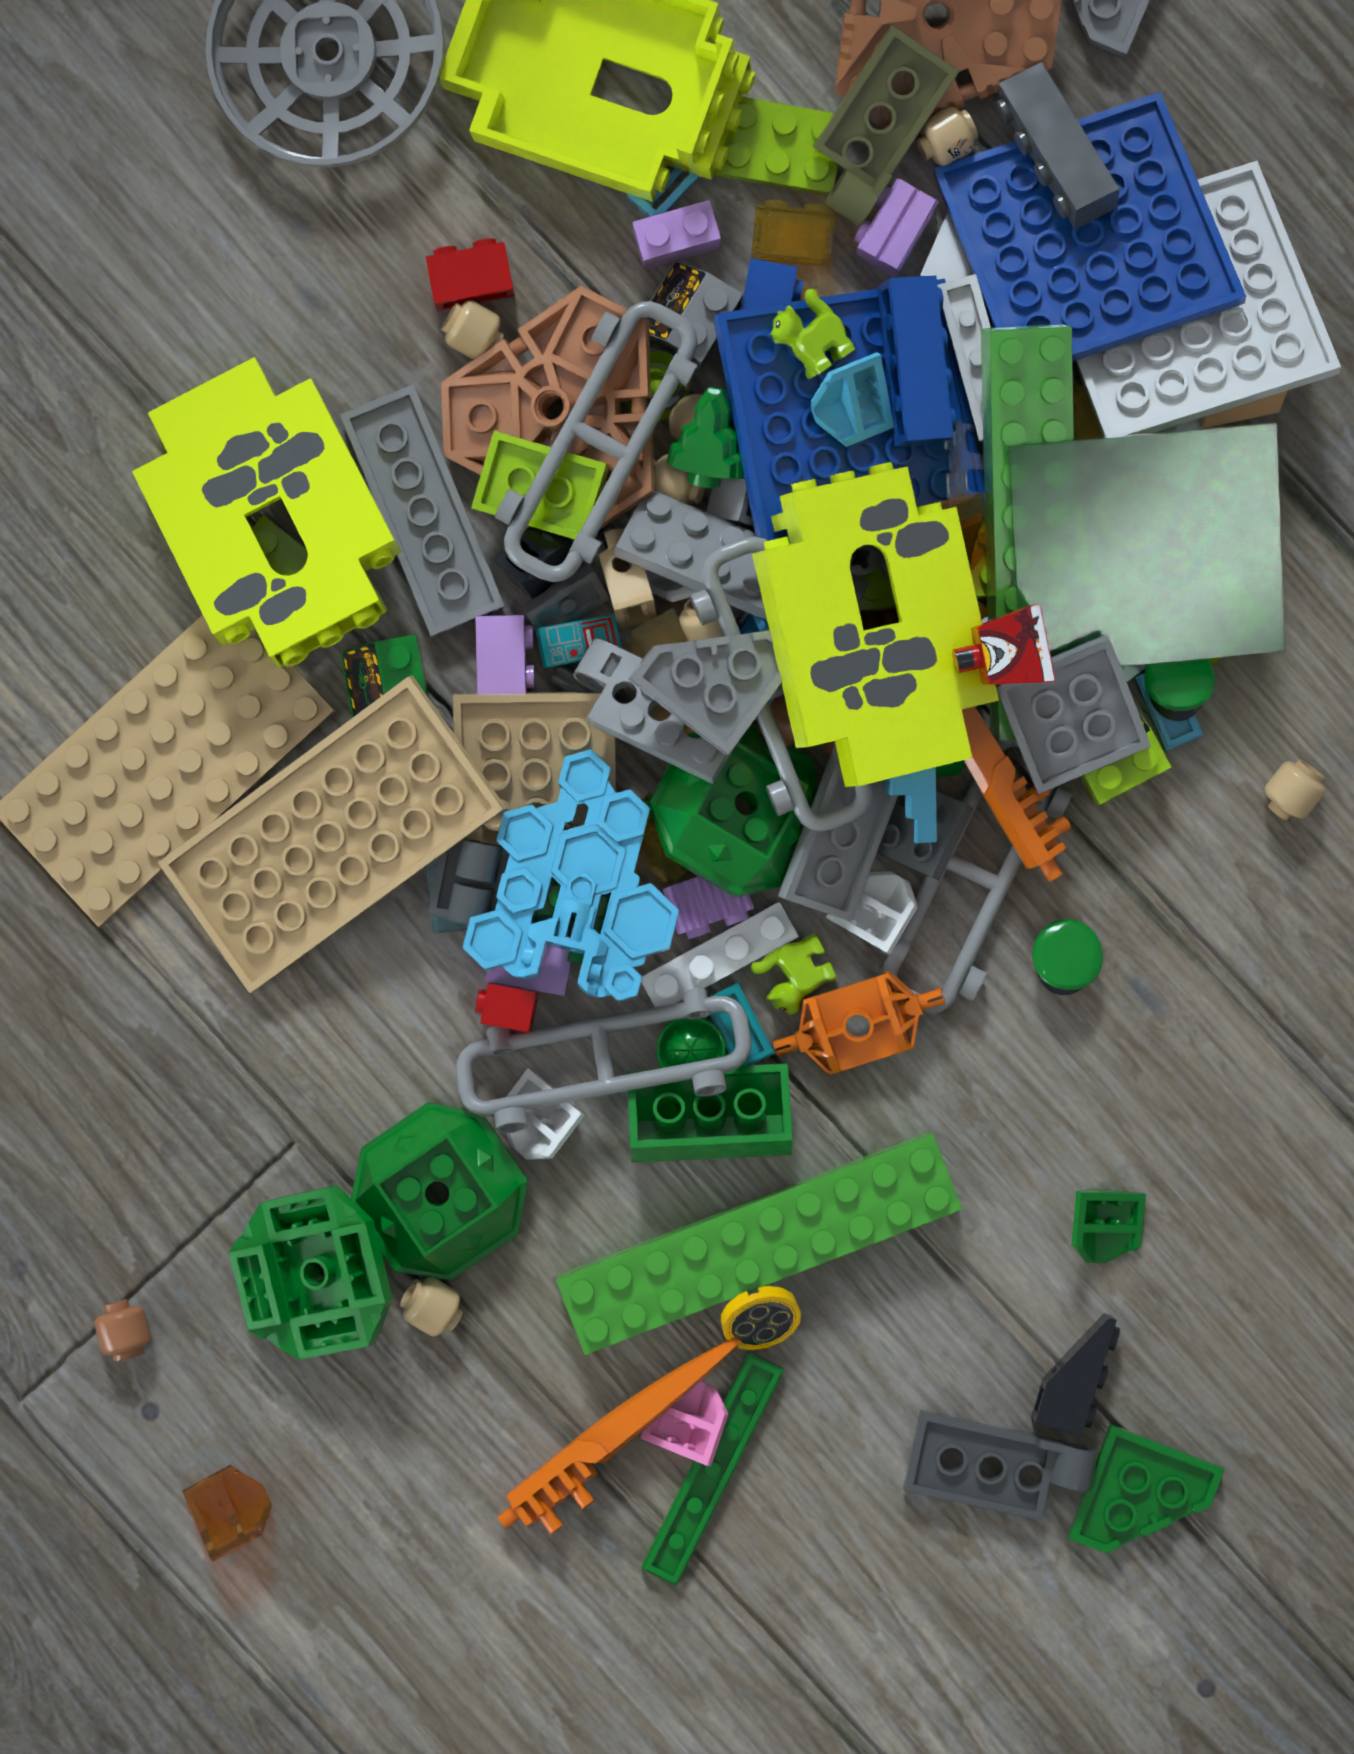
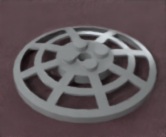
M215 0L207 26L205 51L208 75L215 96L227 117L248 140L264 152L283 161L306 167L331 168L355 164L374 157L396 144L415 126L427 110L438 87L444 64L445 37L442 16L436 0H423L431 20L433 34L410 37L405 16L396 0H365L357 10L343 3L336 2V0H320V2L311 4L299 12L285 0H262L263 2L258 7L250 24L246 47H222L225 23L234 0ZM382 5L387 8L398 32V39L376 41L368 22ZM274 12L287 24L282 34L280 47H260L264 26L271 13ZM325 42H336L339 46L337 56L330 61L321 60L318 54L320 47ZM433 51V64L427 86L419 103L409 114L394 100L399 95L406 81L411 63V54ZM399 56L395 76L387 91L384 92L370 79L377 58ZM222 64H247L253 88L266 106L249 123L241 115L230 96ZM260 64H282L286 75L291 80V83L276 98L272 96L265 84ZM360 91L374 104L362 114L345 121H340V99ZM303 94L323 100V122L303 119L289 112L288 109ZM382 113H385L399 126L393 133L371 147L352 154L339 155L340 133H347L361 128L378 118ZM278 119L298 130L313 134H323L322 156H308L289 151L270 142L261 134Z

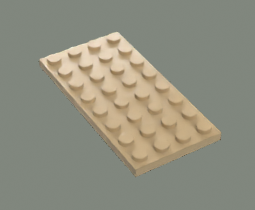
M201 615L0 800V821L98 927H102L163 871L158 864L159 861L227 812L336 711L295 666L286 667L284 665L278 668L270 658L256 629L250 631L249 637L236 644L227 643L222 646L212 634L204 616Z
M408 676L159 861L158 864L247 991L253 993L501 813L506 807L413 676Z

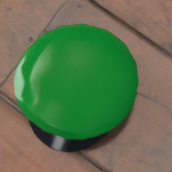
M1171 643L1160 647L1150 656L1145 667L1144 685L1150 696L1151 703L1159 714L1169 720L1183 721L1193 717L1210 698L1214 691L1216 678L1210 660L1201 650L1190 644Z
M1072 919L1057 920L1044 927L1036 938L1032 954L1033 964L1041 983L1050 992L1058 995L1074 994L1089 985L1098 976L1103 964L1101 942L1095 932L1086 924Z

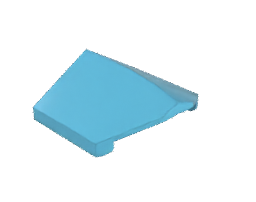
M877 352L828 372L811 400V411L815 422L846 447L894 428L881 355Z

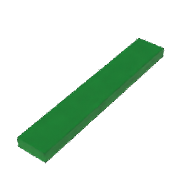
M750 1351L747 1352L723 1400L728 1417L712 1465L706 1466L693 1460L641 1564V1569L675 1586L678 1585L784 1372V1368Z

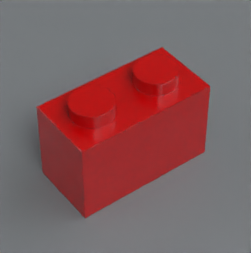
M487 238L473 242V248L457 250L456 246H445L435 249L433 251L434 255L425 257L437 312L452 309L456 302L462 305L467 300L484 303L515 297L504 242L496 243V239Z
M490 982L487 985V989H479L475 1013L482 1015L481 1024L530 1032L533 1028L539 991Z

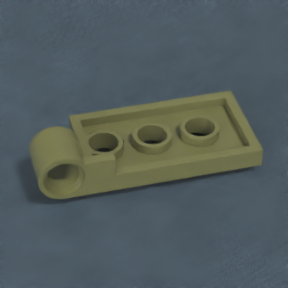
M893 25L889 27L813 144L815 149L845 168L824 204L856 226H860L866 219L880 194L892 178L891 174L959 73V70ZM899 71H908L914 79L913 88L910 92L903 95L895 93L891 86L893 76ZM876 106H885L891 112V121L885 128L875 129L869 123V113ZM855 140L865 142L869 149L867 158L861 163H852L846 157L848 145Z

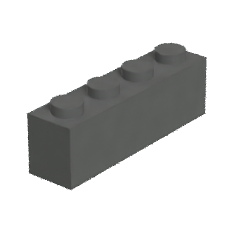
M1042 62L1000 82L998 101L995 102L997 112L1005 124L1010 122L1016 132L1014 133L1015 141L1022 154L1026 155L1029 153L1034 161V172L1043 187L1048 185L1053 192V202L1059 215L1063 219L1068 217L1074 229H1077L1117 209L1119 200L1118 185Z

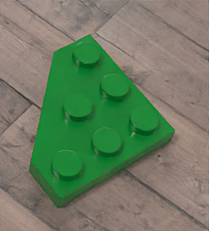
M1109 1424L1098 1453L1090 1492L1083 1493L1067 1537L1070 1540L1096 1550L1109 1553L1120 1548L1126 1542L1142 1535L1143 1537L1191 1513L1196 1514L1211 1507L1225 1469L1222 1466Z

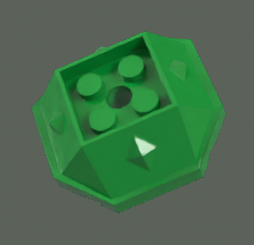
M752 723L731 752L714 784L669 763L646 804L650 808L651 819H654L657 834L666 857L734 898L781 887L804 827L795 815L794 810L778 816L773 808L766 786L781 780L764 736L757 731V725ZM696 732L687 734L691 738L701 737ZM791 746L786 747L811 808L818 790L813 760ZM736 797L746 801L749 807L748 815L738 812L735 807Z
M427 1102L361 1148L351 1199L373 1219L381 1252L395 1272L453 1280L519 1234L528 1178L485 1116L475 1115L463 1108ZM442 1182L448 1187L449 1198L446 1202L436 1203L429 1198L428 1187L431 1183Z
M338 1185L261 1202L248 1221L241 1237L237 1238L228 1252L247 1330L261 1339L266 1338L279 1349L299 1360L367 1347L376 1343L393 1298L383 1261L384 1256L381 1253L373 1219ZM320 1265L324 1270L325 1277L322 1275L320 1271Z

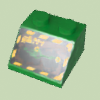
M416 634L375 641L340 652L352 718L408 676L415 678L430 699L420 640Z

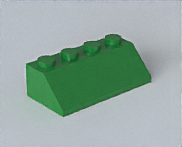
M788 1063L745 1065L726 1072L724 1076L727 1089L713 1096L695 1095L692 1079L628 1091L631 1163L792 1155L793 1137ZM643 1070V1071H627V1075H628V1074H633V1073H638V1072L649 1071V1070Z

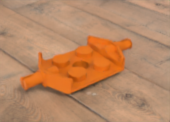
M888 969L882 975L813 997L805 996L799 1031L795 1032L794 1035L773 1040L774 1049H776L778 1057L800 1050L801 1053L806 1052L826 1073L831 1075L913 1049L919 1015L923 1014V1010L946 1004L941 987L920 995L914 994ZM854 1015L864 1016L869 1021V1031L863 1035L851 1033L847 1028L848 1019Z

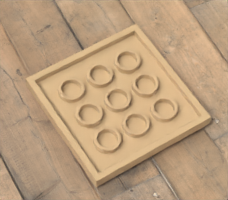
M602 692L453 694L454 735L506 807L505 810L474 831L466 839L499 845L496 839L503 812L531 804L538 808L557 802L561 789L558 781L564 757L592 749L611 767L609 782L616 792L615 736L588 724L587 716ZM585 804L577 806L574 821L566 823L564 830L585 824L588 807Z

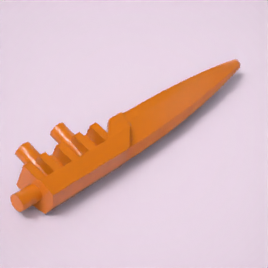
M975 706L962 709L972 758L964 761L978 784L980 793L1026 869L1039 866L1048 882L1062 875V872L1053 858L1064 851L1066 847L1063 842L1058 843L1056 838L1071 829L1070 822L1065 816H1060L1047 825L1045 819L1048 818L1046 812H1039L1035 804L1050 795V790L1040 794L1037 793L1034 786L1026 790L1024 785L1028 782L1025 777L1015 776V767L1009 757L1003 753Z
M732 1338L690 1360L647 1386L590 1426L507 1493L506 1497L511 1506L497 1516L500 1523L508 1529L519 1519L523 1521L526 1527L534 1526L540 1519L551 1535L560 1530L564 1525L552 1510L555 1506L562 1504L568 1499L567 1497L570 1494L582 1510L595 1501L583 1485L589 1479H593L599 1474L593 1463H606L616 1455L619 1450L642 1433L700 1383L742 1341L738 1338Z

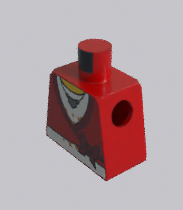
M1040 603L1022 607L972 627L971 632L974 645L952 650L957 673L979 669L983 685L1056 681Z

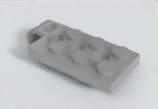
M594 639L573 673L574 678L587 689L593 692H602L587 716L588 724L714 784L730 754L724 755L702 737L691 738L685 734L687 725L673 714L664 721L653 720L649 713L653 707L660 704L628 680L642 661V658L607 641ZM622 688H630L636 692L635 699L627 704L615 701L614 695Z

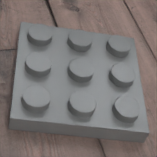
M1107 634L1052 657L1056 680L1054 682L996 684L999 700L1038 794L1151 747L1114 647Z

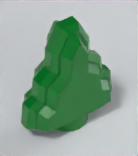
M711 386L707 388L696 405L694 421L682 427L679 441L673 442L670 446L667 464L681 471L689 472L688 482L694 486L716 488L721 485V478H745L736 433L730 427L731 408L724 389Z

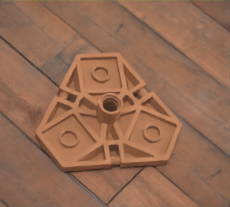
M851 0L849 13L844 12L834 92L841 98L845 97L887 30L893 25L959 70V72L967 69L971 81L958 87L954 79L932 114L949 106L956 107L957 109L965 107V101L976 96L981 100L993 93H997L1000 82L1042 62L1046 70L1052 68L1062 0H879L878 16L865 15L867 0ZM933 3H940L946 9L945 21L939 26H930L925 19L926 9ZM908 71L897 72L891 81L893 91L901 95L910 92L914 85L913 76ZM876 106L870 111L868 119L882 129L890 123L891 112L885 106Z
M579 286L517 329L521 335L511 343L505 339L501 340L441 382L443 456L481 475L494 430L552 447L605 347L591 340L599 321L606 311L621 319L628 309L583 286ZM646 318L641 319L635 326L583 422L626 446L647 409V400L652 399L649 320ZM530 350L534 359L524 365L519 356ZM561 399L564 405L562 414L558 418L550 420L548 411L551 404ZM631 401L632 414H621L620 402ZM653 432L600 529L655 493ZM575 437L568 450L569 453L609 464L610 467L604 486L619 461Z

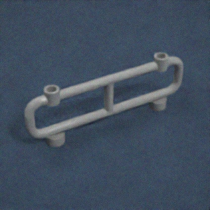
M652 301L639 302L630 307L621 319L607 311L604 313L591 340L605 347L587 383L526 495L523 496L509 489L495 514L496 519L509 525L504 537L505 551L509 559L519 568L542 580L549 582L564 581L573 576L582 561L589 564L592 563L602 544L595 537L678 384L680 383L687 387L698 365L691 362L698 344L697 333L693 325L682 315L661 304ZM649 317L677 331L681 337V345L626 446L583 422L635 326L641 319ZM575 437L619 461L581 531L575 538L566 559L558 566H551L526 553L521 547L520 540Z
M756 536L746 537L719 547L710 553L704 562L702 570L705 589L690 595L692 605L702 626L718 620L724 636L741 634L720 583L718 572L720 567L726 562L749 553L764 551L763 542L768 540ZM782 684L779 685L768 701L784 695ZM767 702L756 718L781 780L766 786L776 814L780 816L794 810L801 824L811 830L820 832L832 830L862 816L871 803V784L854 786L856 797L851 804L825 815H817L812 812Z
M995 738L1003 752L1011 747L1019 748L1015 739L998 740ZM974 777L962 802L973 807V811L940 880L938 881L929 876L925 877L915 898L918 908L891 954H888L881 950V953L887 955L881 975L884 974L885 970L889 969L898 978V970L947 869L990 889L942 989L946 1004L923 1010V1012L929 1014L941 1012L950 1007L958 994L971 1001L974 1000L986 972L972 966L1022 862L1014 847L1011 846L998 875H995L954 855L982 797ZM1059 785L1050 789V795L1035 805L1039 812L1045 811L1048 816L1057 819L1063 815L1073 792ZM911 990L914 994L920 995V993Z
M694 988L683 992L684 1002L547 1027L530 1032L511 1034L510 1029L493 1026L486 1031L487 1039L469 1044L461 1051L457 1059L456 1077L462 1105L469 1112L478 1116H494L497 1132L514 1133L528 1127L526 1110L689 1079L693 1081L695 1095H717L727 1089L724 1073L738 1069L746 1062L751 1052L748 1018L744 1008L735 999L727 996L707 997L706 989ZM714 1012H725L730 1016L735 1038V1049L730 1055L614 1077L608 1032L682 1018L701 1019ZM592 1036L598 1080L489 1101H482L476 1096L472 1064L477 1058L485 1055L504 1056L517 1049Z

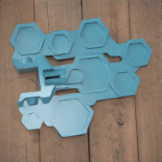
M592 749L564 757L558 781L561 789L557 802L538 808L531 804L503 812L496 842L509 854V859L498 887L495 911L470 917L462 948L485 971L502 966L510 975L521 979L540 977L547 946L583 954L584 958L577 981L578 987L587 995L598 998L612 995L618 1002L638 996L642 976L634 968L644 965L646 956L670 950L679 909L653 884L650 883L638 887L640 877L634 872L650 808L630 789L619 793L614 791L609 782L611 767ZM585 804L588 807L585 824L564 830L566 823L574 821L577 806ZM553 878L561 885L553 918L531 924L534 911L544 909L551 879ZM611 893L601 934H598L593 929L600 899L601 896ZM573 916H575L576 918L570 938L568 937L572 918Z

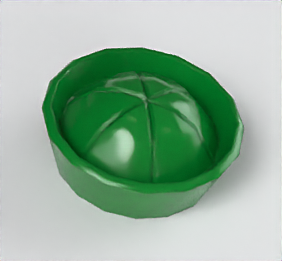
M682 1018L672 1020L662 1029L656 1042V1057L660 1068L724 1057L726 1044L721 1031L711 1021L705 1018Z

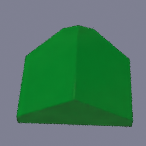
M1099 1188L1076 1191L1071 1246L1084 1262L1107 1263L1128 1251H1136L1141 1248L1146 1194Z

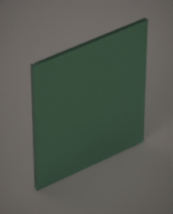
M1277 423L1008 446L1007 456L1009 457L1017 609L1040 603L1051 658L1106 634L1112 642L1120 666L1285 651Z

